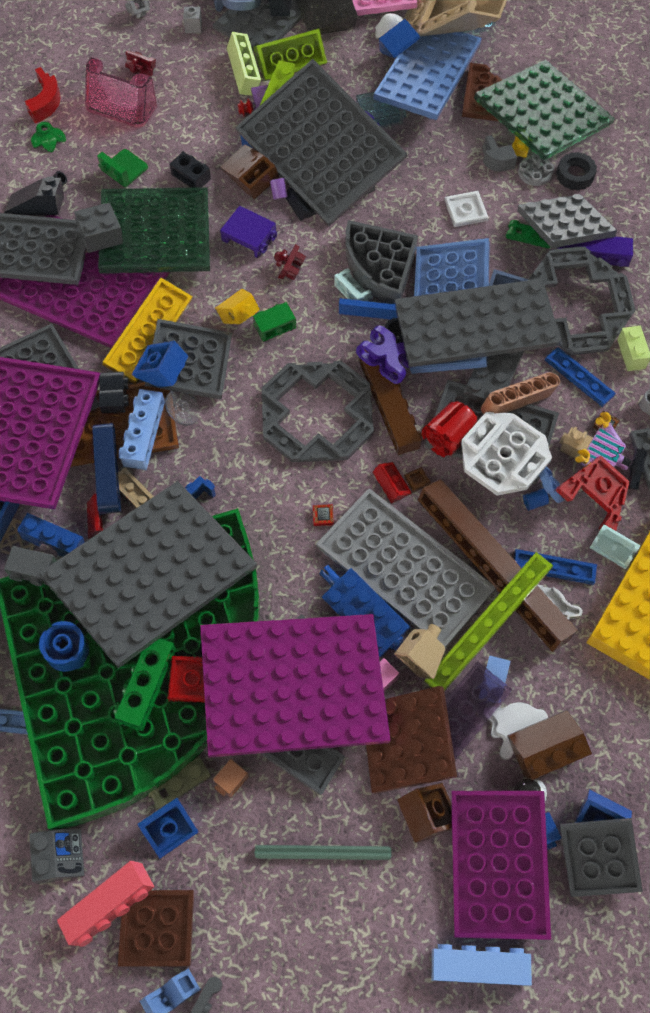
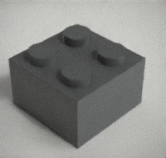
M110 202L74 211L77 228L88 253L123 244L121 227Z

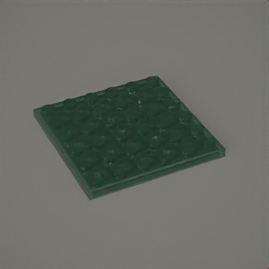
M546 59L476 92L474 96L478 103L543 161L608 127L615 120L608 111L604 110Z
M208 187L101 189V204L110 202L121 227L123 244L99 250V273L210 271Z

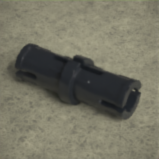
M635 448L632 464L628 468L630 470L628 476L630 481L628 487L630 489H639L642 473L645 472L644 465L648 454L646 450Z

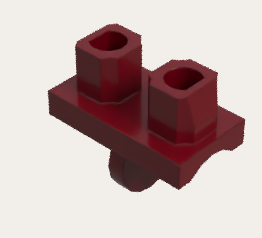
M126 51L127 60L125 67L130 69L131 73H141L148 77L153 75V69L156 67L155 58L145 57L137 51Z
M295 244L289 256L285 249L282 252L277 251L275 253L276 265L278 267L284 265L278 278L284 279L285 276L292 280L296 278L300 269L291 264L294 263L301 267L306 258L305 255L298 251L300 246Z

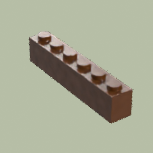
M358 357L359 364L366 380L370 383L371 393L397 455L420 449V444L423 441L422 435L419 430H416L415 418L408 411L409 406L406 398H403L401 395L400 383L394 384L382 376L379 365L369 366Z

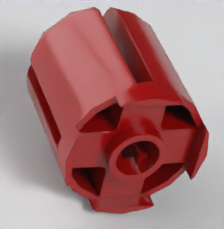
M458 401L450 402L422 429L421 434L423 440L427 438L433 446L431 450L445 458L447 455L452 456L461 447L462 439L478 422L474 411L467 405H464V403Z

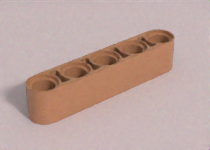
M547 372L493 391L481 405V412L483 414L486 412H494V414L507 413L548 398L559 386L560 379L556 374Z

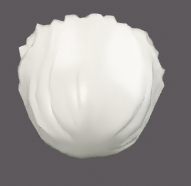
M392 13L384 15L375 27L376 38H380L403 19L399 15Z

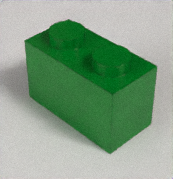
M287 302L276 304L265 311L257 312L253 315V325L264 342L296 329V318Z

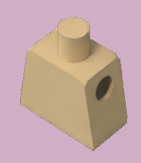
M430 624L427 630H412L394 653L420 678L434 679L445 651V646L437 639L441 629L434 624Z

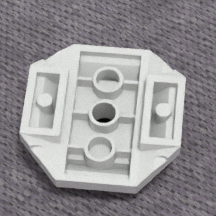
M486 412L461 441L464 472L495 495L527 490L552 459L546 436L513 413L494 414V412ZM501 454H506L508 457H502Z

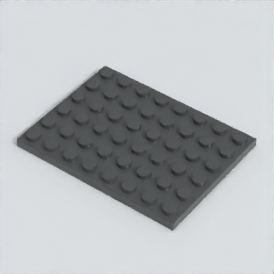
M314 59L308 62L235 127L236 131L256 151L263 154L276 166L278 174L285 179L288 185L328 226L333 224L407 157V153Z
M177 481L39 573L41 578L107 656L120 668L256 569L257 563Z

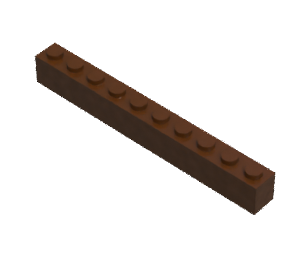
M441 479L422 489L418 498L419 503L498 592L501 593L522 568ZM538 586L533 589L515 610L552 652L569 642L578 631L573 623L566 618Z

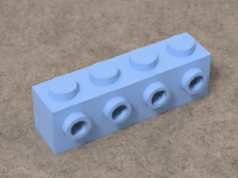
M139 389L138 396L134 397L133 413L129 414L128 419L129 428L124 432V446L120 447L119 459H121L123 467L147 470L165 404L162 392Z
M438 944V949H432L431 981L532 986L531 954L524 953L522 948H509L510 953L500 952V947H485L486 951H476V946L462 945V950H452V945Z

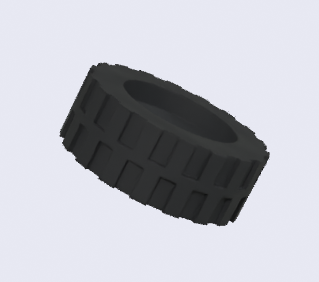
M580 152L566 154L559 161L556 172L557 180L560 181L561 185L570 190L586 189V187L591 186V183H593L597 172L595 161L591 159L592 157ZM577 166L584 169V176L570 174L568 172L569 167Z

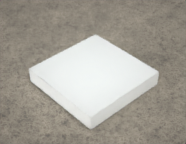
M479 191L445 197L444 201L454 227L488 221V215Z

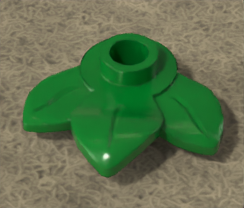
M40 122L36 126V133L31 138L33 148L43 146L49 152L55 150L57 142H66V136L59 128H54L49 122Z

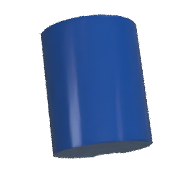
M544 488L522 496L528 511L549 504V497Z

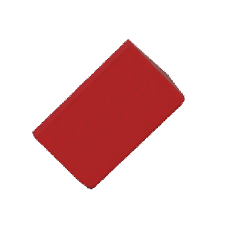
M393 462L378 464L372 473L390 503H394L412 494Z
M96 494L87 502L88 539L103 531L102 515H99Z

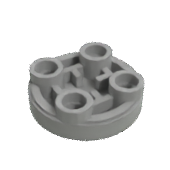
M533 153L532 156L526 157L521 161L518 174L525 183L541 186L551 180L554 165L542 157L540 153Z

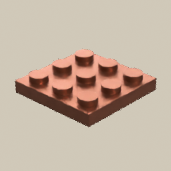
M150 890L145 899L134 903L129 907V912L121 916L118 967H191L194 890Z

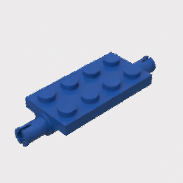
M329 565L325 566L324 569L329 575L323 570L320 571L319 575L331 585V588L322 598L339 616L373 614L379 657H382L390 649L396 651L404 642L403 635L411 627L352 568L342 577H339Z

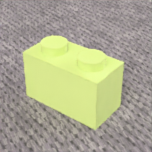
M641 325L622 328L617 341L627 371L646 369L650 361V351Z

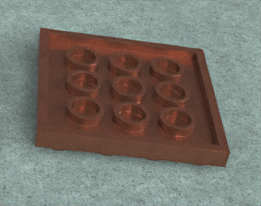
M432 687L385 699L391 741L384 744L366 745L371 792L376 794L456 778L457 772L444 687Z

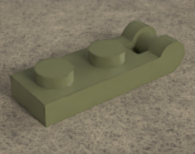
M198 757L176 776L150 792L147 796L153 799L154 807L157 811L175 798L179 799L212 776L200 757ZM166 789L169 795L162 798L160 792Z

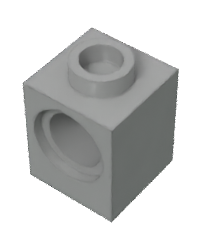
M184 7L183 21L185 33H201L202 17L200 7Z

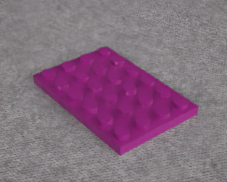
M452 791L454 937L551 940L544 791Z

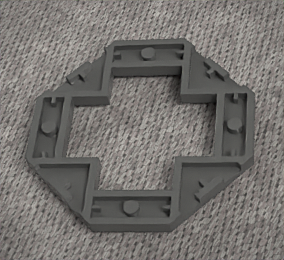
M586 247L549 250L528 279V281L543 279L545 288L556 287L558 284L555 273L556 269L586 267L590 283H608L615 313H605L598 317L602 332L570 335L567 319H555L562 341L560 347L571 355L608 351L622 328L625 327L630 317L636 311L627 276L621 272L617 273L614 271L611 265L600 257L597 259L590 254L591 251Z
M333 361V363L329 364L307 362L306 365L288 363L262 387L263 439L291 462L348 460L374 433L370 383L342 361ZM329 377L355 397L344 408V412L357 422L334 444L318 433L305 446L279 425L290 414V410L278 400L301 379H304L317 389Z

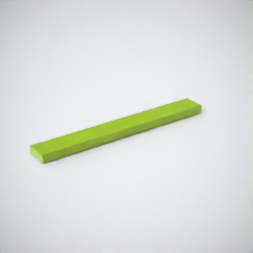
M536 552L441 660L434 679L426 678L424 682L431 688L442 686L445 692L553 568V565Z

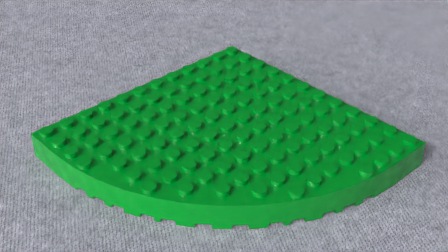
M239 509L213 515L212 517L253 559ZM256 569L160 638L174 643L176 648L174 656L202 657L201 625L259 621L260 599ZM9 576L0 578V609L49 830L69 829L129 807L147 797L150 792L176 776L207 747L205 702L168 701L171 663L144 731L119 724L114 718V709L116 704L122 701L124 696L122 694L123 687L127 681H130L132 666L135 661L139 660L141 654L139 653L118 668L48 585L36 586L31 584L30 581L23 579L21 582L10 579ZM68 621L75 624L83 632L89 643V654L81 668L67 672L58 671L51 667L43 657L39 649L40 637L45 630L47 631L52 627V624ZM149 659L147 665L152 666L156 664L158 659ZM141 679L139 682V686L147 685L149 679ZM132 700L130 707H137L141 700Z

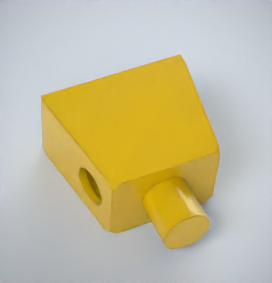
M240 289L215 307L224 324H241L260 310L253 295L244 289Z

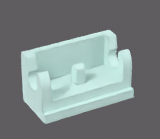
M349 268L334 275V286L347 299L370 301L373 299L372 292L365 290L352 277Z
M603 525L590 549L626 569L640 545Z

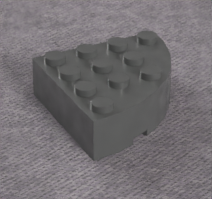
M348 220L345 250L347 263L354 278L365 290H370L371 294L386 303L394 304L395 299L402 298L417 250L418 235Z

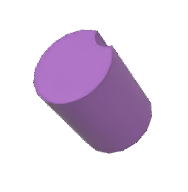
M284 178L270 181L273 200L288 197Z

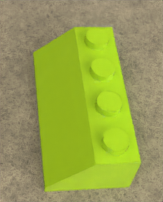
M319 29L253 47L257 63L265 80L271 79L278 61L296 63L294 72L301 70L312 59L319 65L327 63Z

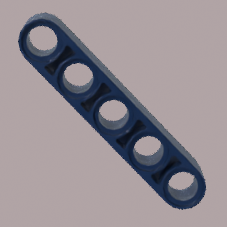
M114 424L93 425L99 515L121 512Z

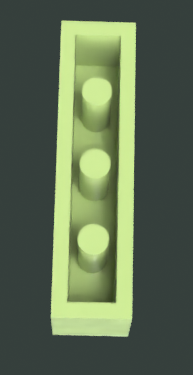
M232 32L227 45V52L239 94L252 96L251 88L258 87L261 78L248 34Z

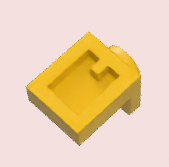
M521 129L517 130L512 144L516 156L527 157L534 133Z

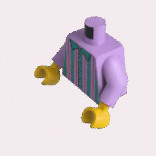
M608 412L601 413L602 417L596 418L595 422L598 425H603L602 428L599 427L588 449L578 451L580 456L576 457L575 461L586 466L596 457L602 456L613 467L616 465L627 471L632 460L621 455L626 445L611 425L610 414Z

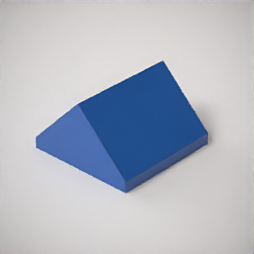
M403 19L379 38L380 52L395 58L418 41L420 36L409 22Z
M175 798L137 824L159 859L198 833L197 828L178 798Z

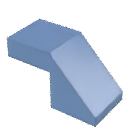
M188 968L171 978L159 989L140 1000V1003L146 1013H169L201 989Z

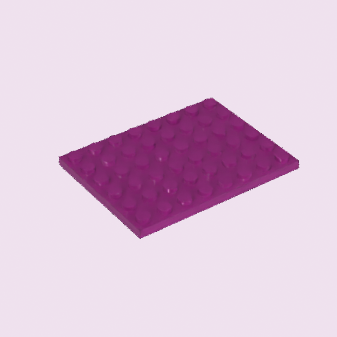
M46 215L49 218L63 219L56 215ZM119 244L90 253L86 252L78 285L0 278V300L112 349L160 278L165 280L173 267L171 263L125 244Z
M0 357V501L56 509L100 384V372Z
M373 614L201 625L208 758L384 744L391 741Z

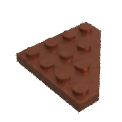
M470 63L462 117L529 125L531 107L520 101V97L512 89L509 90L505 86V82L498 75L494 76L487 65Z

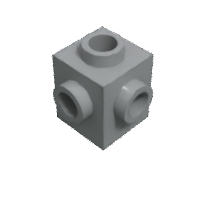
M126 0V10L128 13H131L132 17L135 15L137 18L146 15L145 12L150 10L149 0ZM134 3H137L139 5L138 9H136Z

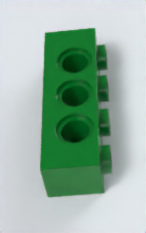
M158 639L140 652L139 660L135 661L132 666L131 679L123 687L122 694L124 696L121 703L118 702L114 709V718L119 724L144 731L170 666L172 656L175 654L176 648L174 643ZM149 659H158L156 664L152 666L147 665ZM141 679H149L147 685L139 686V682ZM132 700H141L137 707H130Z

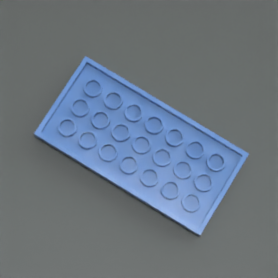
M489 238L417 247L414 296L489 286ZM487 356L410 368L412 374L483 368L487 367Z

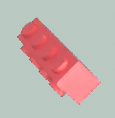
M130 860L57 919L68 945L86 946L98 932L108 929L114 919L128 913L129 907L148 896V892L154 888V885L142 863Z

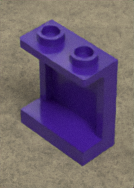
M242 206L236 209L220 230L223 242L228 244L230 240L235 241L253 250L256 258L261 253L264 254L268 244L277 237L275 222Z

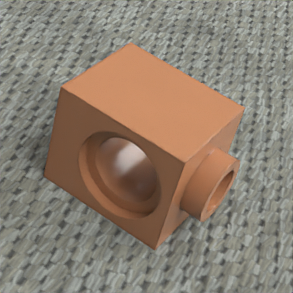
M230 759L213 778L216 784L214 789L223 797L226 794L232 797L249 778L248 773Z

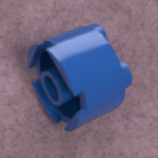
M68 621L52 624V627L47 631L45 630L40 637L39 649L43 657L51 667L58 671L67 672L81 668L89 654V643L83 632L75 624Z

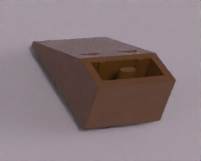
M245 144L220 166V169L253 200L270 186L271 180L279 178L276 166L263 154Z

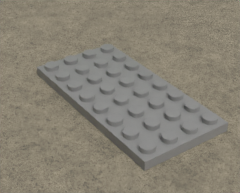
M370 488L316 543V547L346 572L352 568L395 612L416 629L427 630L430 624L438 626L441 632L437 639L445 648L496 590L489 581Z

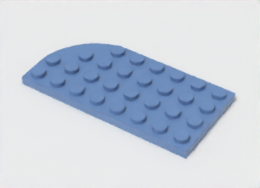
M464 32L421 36L418 41L397 56L374 92L373 99L429 119L437 120L481 44L482 38Z

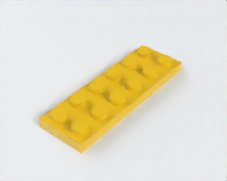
M160 278L103 360L102 365L113 372H124L125 377H128L130 382L136 384L139 379L135 378L132 373L147 346L153 344L157 320L177 322L193 296Z

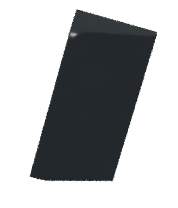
M292 188L288 189L286 200L300 221L317 214Z

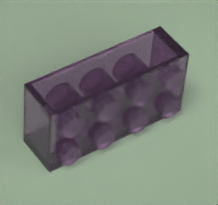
M478 661L446 698L454 759L456 761L513 692V689Z

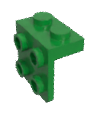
M127 149L121 150L113 158H110L103 152L97 155L98 166L101 171L124 188L148 169L147 163Z

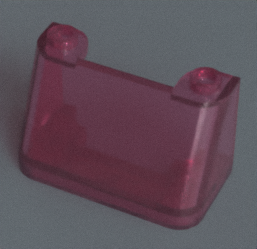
M90 57L86 63L85 75L86 110L135 128L144 127L157 108L152 77L145 74H137L131 81L102 72V61Z

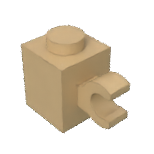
M571 427L568 434L564 432L559 442L562 444L560 451L576 458L580 456L578 454L579 450L588 449L593 437L587 435V432L578 431L577 427Z

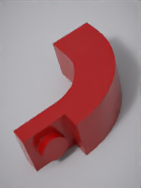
M41 67L35 69V72L43 89L37 96L25 101L28 113L35 124L51 116L58 108L61 99L56 77L54 75L49 76L48 72L45 73Z

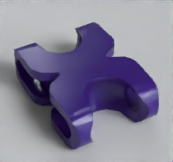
M376 326L370 333V340L372 342L368 340L361 342L356 348V353L369 366L379 365L380 373L394 384L401 383L406 375L404 367L412 368L408 366L403 342L397 344L395 335L385 327Z

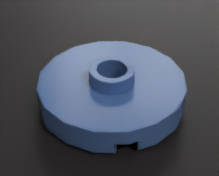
M545 467L539 475L542 486L557 503H561L565 499L555 491L560 483L552 476V471Z

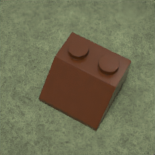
M443 783L417 788L397 799L415 843L452 830V803Z

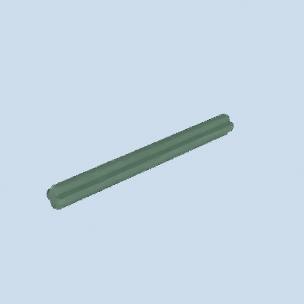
M256 845L254 855L257 859L390 860L391 847Z

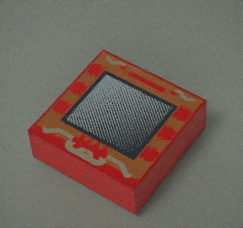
M333 504L313 505L314 526L334 525Z

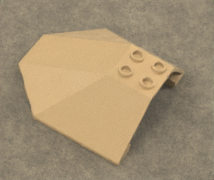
M417 0V8L407 10L404 19L409 22L420 37L471 31L479 27L483 28L490 22L498 21L501 18L507 0Z

